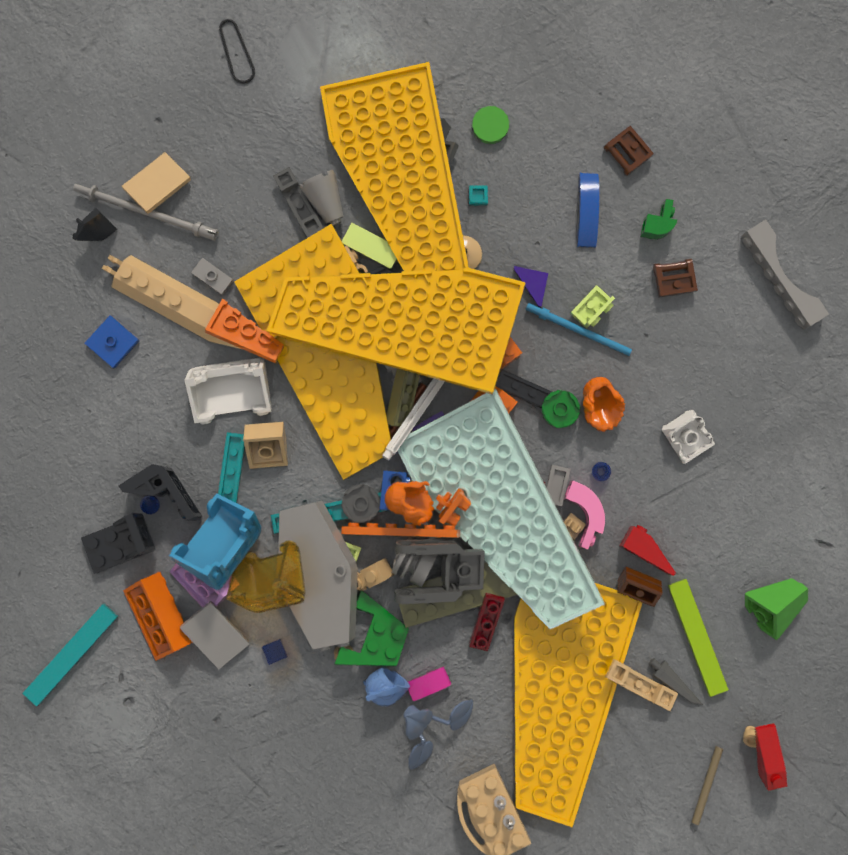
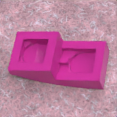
M444 666L407 681L410 685L408 691L413 701L452 685Z

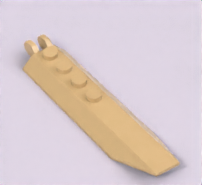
M109 255L108 259L120 266L117 272L109 266L103 265L102 267L104 271L114 276L112 288L209 342L239 348L205 333V328L219 303L132 255L123 260V262Z

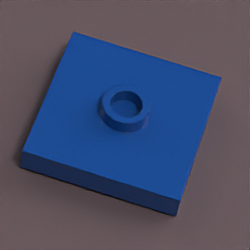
M109 315L85 344L115 369L140 340Z

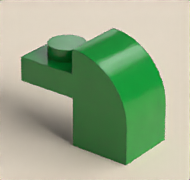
M666 199L662 203L660 216L646 215L643 220L640 237L657 240L664 238L671 232L677 223L676 219H671L675 212V207H672L674 200Z

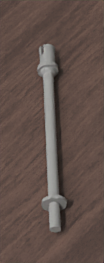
M75 184L73 187V191L89 196L88 200L91 202L99 199L190 230L196 237L202 236L212 241L217 239L215 235L218 236V230L204 226L201 222L193 224L155 210L147 214L137 204L99 192L96 185H93L91 189Z

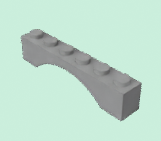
M766 219L741 236L745 247L749 248L753 253L755 262L763 268L765 277L773 283L775 292L781 295L785 301V307L795 316L798 326L804 330L829 315L819 298L808 295L798 289L784 274L777 258L776 234Z

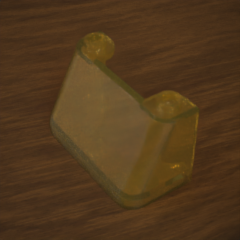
M285 541L279 547L282 553L261 559L255 553L248 552L232 574L226 599L255 613L303 603L306 590L300 548L293 541Z

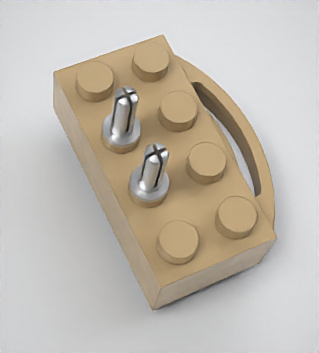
M495 763L459 781L457 806L460 821L467 836L480 851L486 855H510L531 844L530 837ZM462 802L467 803L471 822L477 833L485 841L484 844H480L468 829L462 812Z

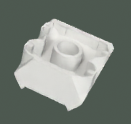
M694 410L685 411L684 414L667 425H663L662 432L683 464H686L715 445L712 435L704 427L705 422L703 418L697 416Z

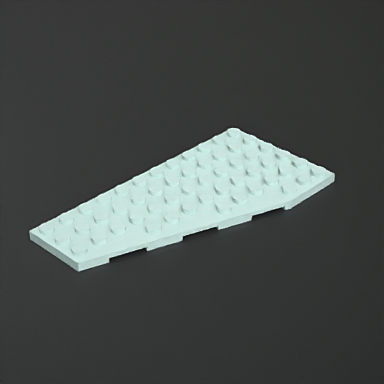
M494 389L493 394L485 393L407 436L398 449V453L412 481H427L429 483V486L425 487L428 490V495H430L434 502L432 506L439 514L441 511L436 508L440 503L436 499L438 494L445 496L447 492H450L453 496L458 488L464 491V495L471 501V505L466 511L458 506L456 507L454 512L460 515V520L455 525V529L460 530V537L473 549H483L485 551L484 560L489 564L488 566L508 587H511L549 629L605 604L496 389Z

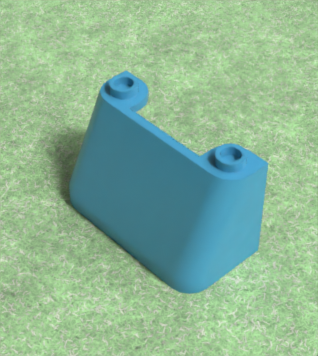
M216 493L207 504L209 515L207 520L188 545L180 543L174 546L169 556L172 561L215 590H219L224 586L256 542L262 528L255 512Z

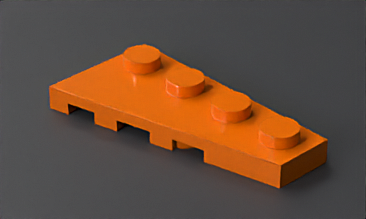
M223 298L205 328V333L275 364L284 348V344L265 330L260 329L256 326V323L248 320L236 308L228 305V302Z

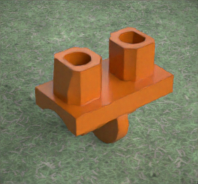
M458 488L453 496L450 492H447L445 496L438 494L436 499L440 503L436 508L441 511L439 522L442 524L447 522L455 526L460 520V515L454 512L456 507L458 506L464 511L469 508L471 501L464 495L462 489Z

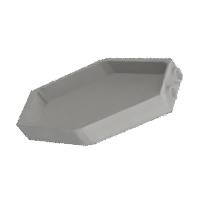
M323 501L280 511L278 584L283 596L312 649L320 648V651L331 649L333 645H338V647L350 645L349 642L356 637L358 576L357 564Z

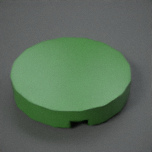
M496 106L481 108L473 118L472 130L474 135L486 144L500 142L509 130L508 116L502 109Z

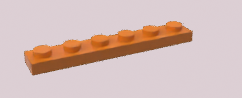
M348 523V526H342L341 534L460 538V530L455 529L454 525H443V529H436V525H424L423 529L416 528L414 524H405V528H397V524H386V527H378V523H367V527H360V523Z

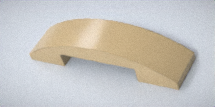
M613 659L605 676L616 684L668 711H671L678 696L677 692L647 678Z

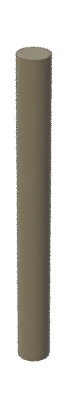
M715 747L691 821L693 824H700L723 752L721 747Z

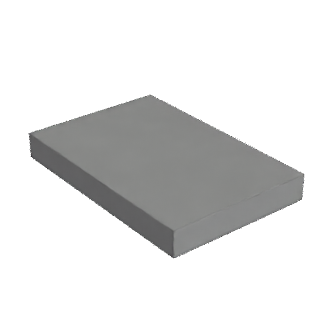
M209 601L180 626V629L218 669L249 645V641L212 601Z

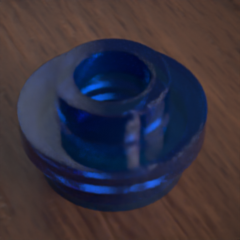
M598 462L592 467V476L598 481H605L611 475V468L605 462ZM599 468L604 470L603 475L598 474Z

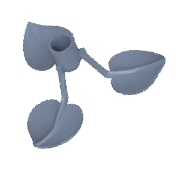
M472 699L456 705L450 714V720L447 721L433 716L430 710H419L414 705L409 706L405 710L403 716L406 721V736L409 739L417 737L421 739V744H417L410 753L408 762L410 770L419 767L427 761L433 751V743L431 741L426 742L422 735L431 720L450 725L453 731L461 728L471 716L473 709Z

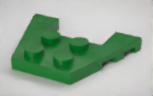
M360 591L356 609L373 615L362 649L358 653L340 647L334 664L396 667L409 628H406L401 621L365 592Z

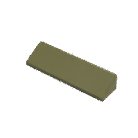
M397 368L386 415L389 425L400 427L412 410L420 374Z

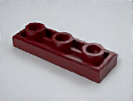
M485 593L469 641L470 648L488 651L505 601L504 597Z

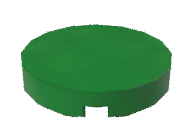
M556 390L544 399L541 413L544 420L550 426L566 428L578 419L580 404L572 393Z

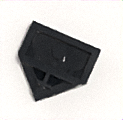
M95 208L83 220L76 219L78 227L76 233H73L72 238L77 241H103L113 234L117 228Z

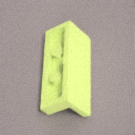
M351 223L342 243L392 269L397 258L388 242Z

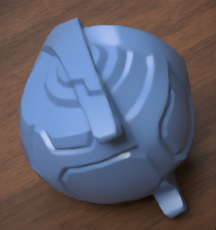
M381 667L374 671L367 680L363 681L367 693L366 700L385 707L396 703L410 688L409 683L395 671H390L386 667Z

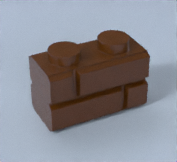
M629 567L624 568L617 580L618 593L627 595L629 598L651 607H655L663 593L661 588L662 581Z

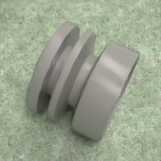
M399 553L393 561L391 573L396 575L400 567L404 569L400 576L401 578H404L407 572L412 573L410 582L422 587L438 554L415 555L414 553Z

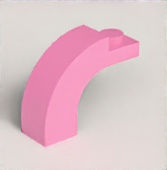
M570 481L564 499L578 505L583 510L586 517V526L578 546L589 549V546L592 547L596 539L594 533L603 534L605 526L604 509L599 498L592 490L583 484Z

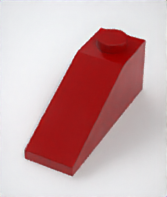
M640 525L636 527L630 526L619 546L668 575L674 576L676 572L652 536L647 534L648 530Z
M772 723L755 727L759 777L768 791L787 787L786 768L776 725Z

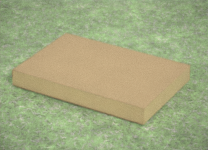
M164 152L123 184L122 189L149 214L191 181V178Z

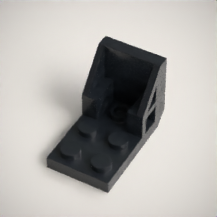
M151 464L118 485L124 493L164 497L168 494L173 503L176 502L179 506L178 512L183 519L196 521L203 517L172 468Z
M139 513L126 515L114 522L112 526L81 537L94 574L156 550L144 516Z

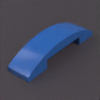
M579 173L580 200L577 247L596 248L599 223V175Z

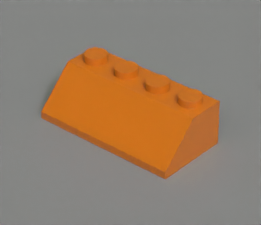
M160 572L141 579L123 590L155 661L193 643L180 629V626L184 623L182 614L178 611L174 597L170 594L166 580Z

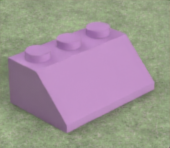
M177 563L170 570L175 579L201 607L205 606L209 601H212L217 607L239 585L234 577L230 576L221 589L215 590Z

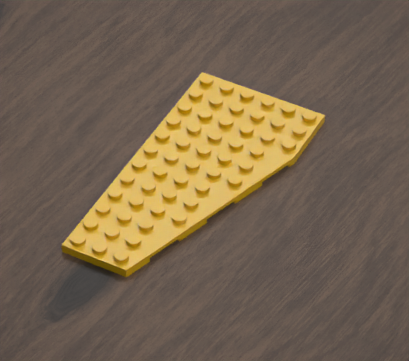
M421 63L320 86L329 139L403 271H446L469 268L430 63Z
M330 224L234 282L259 328L267 332L285 277L341 276L342 274L360 273L335 228ZM270 334L284 344V348L277 361L342 479L345 480L382 459L385 448L392 438L387 423L377 363Z
M471 268L446 271H402V273L342 274L341 276L310 278V276L285 277L267 332L493 394L523 295L525 282Z
M597 583L595 585L605 604L552 629H549L521 597L514 615L515 807L569 827H573L617 686L615 682L605 676L613 659L624 664L642 606V602L629 598L627 595H622L618 593V590Z

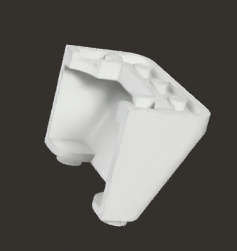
M252 358L195 367L190 369L186 375L185 384L194 423H211L215 415L253 410V413L262 416L272 410L264 358Z

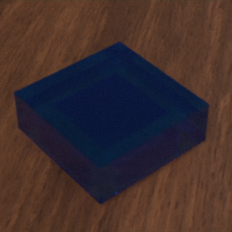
M281 638L262 646L269 665L288 657Z

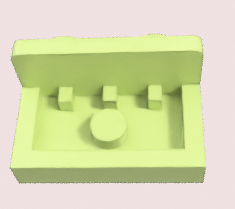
M596 285L570 314L586 329L590 325L594 327L601 320L599 315L603 311L607 313L614 306L611 302L615 298L613 296L610 298Z

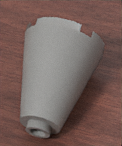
M334 170L327 171L328 175L318 174L304 181L299 186L324 222L334 226L341 223V218L344 216Z

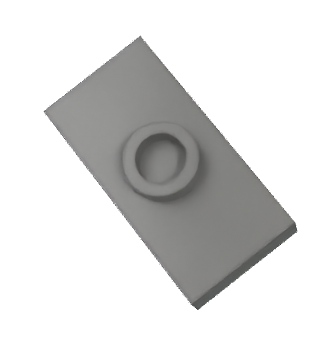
M204 258L199 261L191 272L222 296L234 281Z

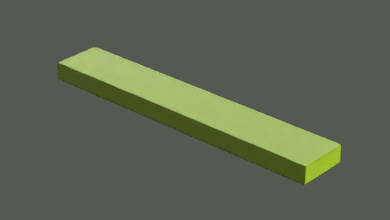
M687 579L667 585L708 696L712 697L728 691Z

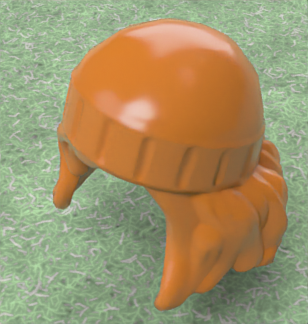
M604 377L592 378L583 388L585 420L598 431L613 430V427H617L622 420L621 417L624 416L625 401L621 394L614 389L610 380Z
M427 481L393 483L385 493L387 508L395 514L403 515L408 523L420 526L428 522L432 518V512L434 511L432 506L434 502L430 495H428V490L425 487L429 486V483Z

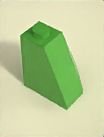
M792 578L745 593L746 609L749 613L753 612L759 620L757 622L759 628L775 640L780 638L808 602V588Z

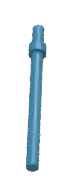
M528 303L525 309L538 315V318L542 320L552 321L627 356L631 354L632 349L552 314L550 310L544 307L541 309Z

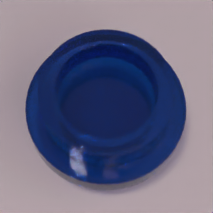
M147 495L142 498L140 507L144 513L154 514L159 510L160 502L155 496Z

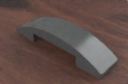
M290 167L273 175L306 237L308 238L322 230L324 227L302 192Z

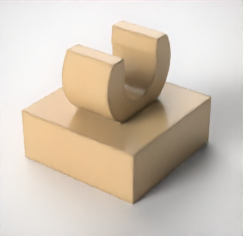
M569 513L563 521L573 540L576 539L586 526L584 522L572 513Z

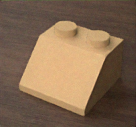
M283 422L245 425L243 441L250 469L288 466L286 433Z

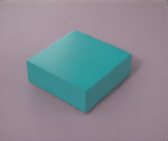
M469 185V206H488V185Z

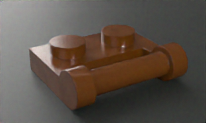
M631 126L627 127L603 147L606 152H610L624 169L623 172L626 176H629L654 154ZM619 144L634 163L630 165L616 149L615 145Z
M692 259L664 265L660 263L653 264L659 297L698 291ZM685 269L687 272L664 277L662 272Z

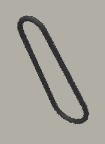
M225 19L220 23L219 30L232 77L238 83H248L254 78V65L236 22L231 19ZM226 22L234 24L251 65L252 76L247 80H239L234 75L222 31V26Z

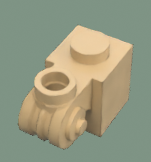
M386 558L360 571L361 573L358 572L357 591H364L367 589V586L371 588L394 575L391 573L392 569Z

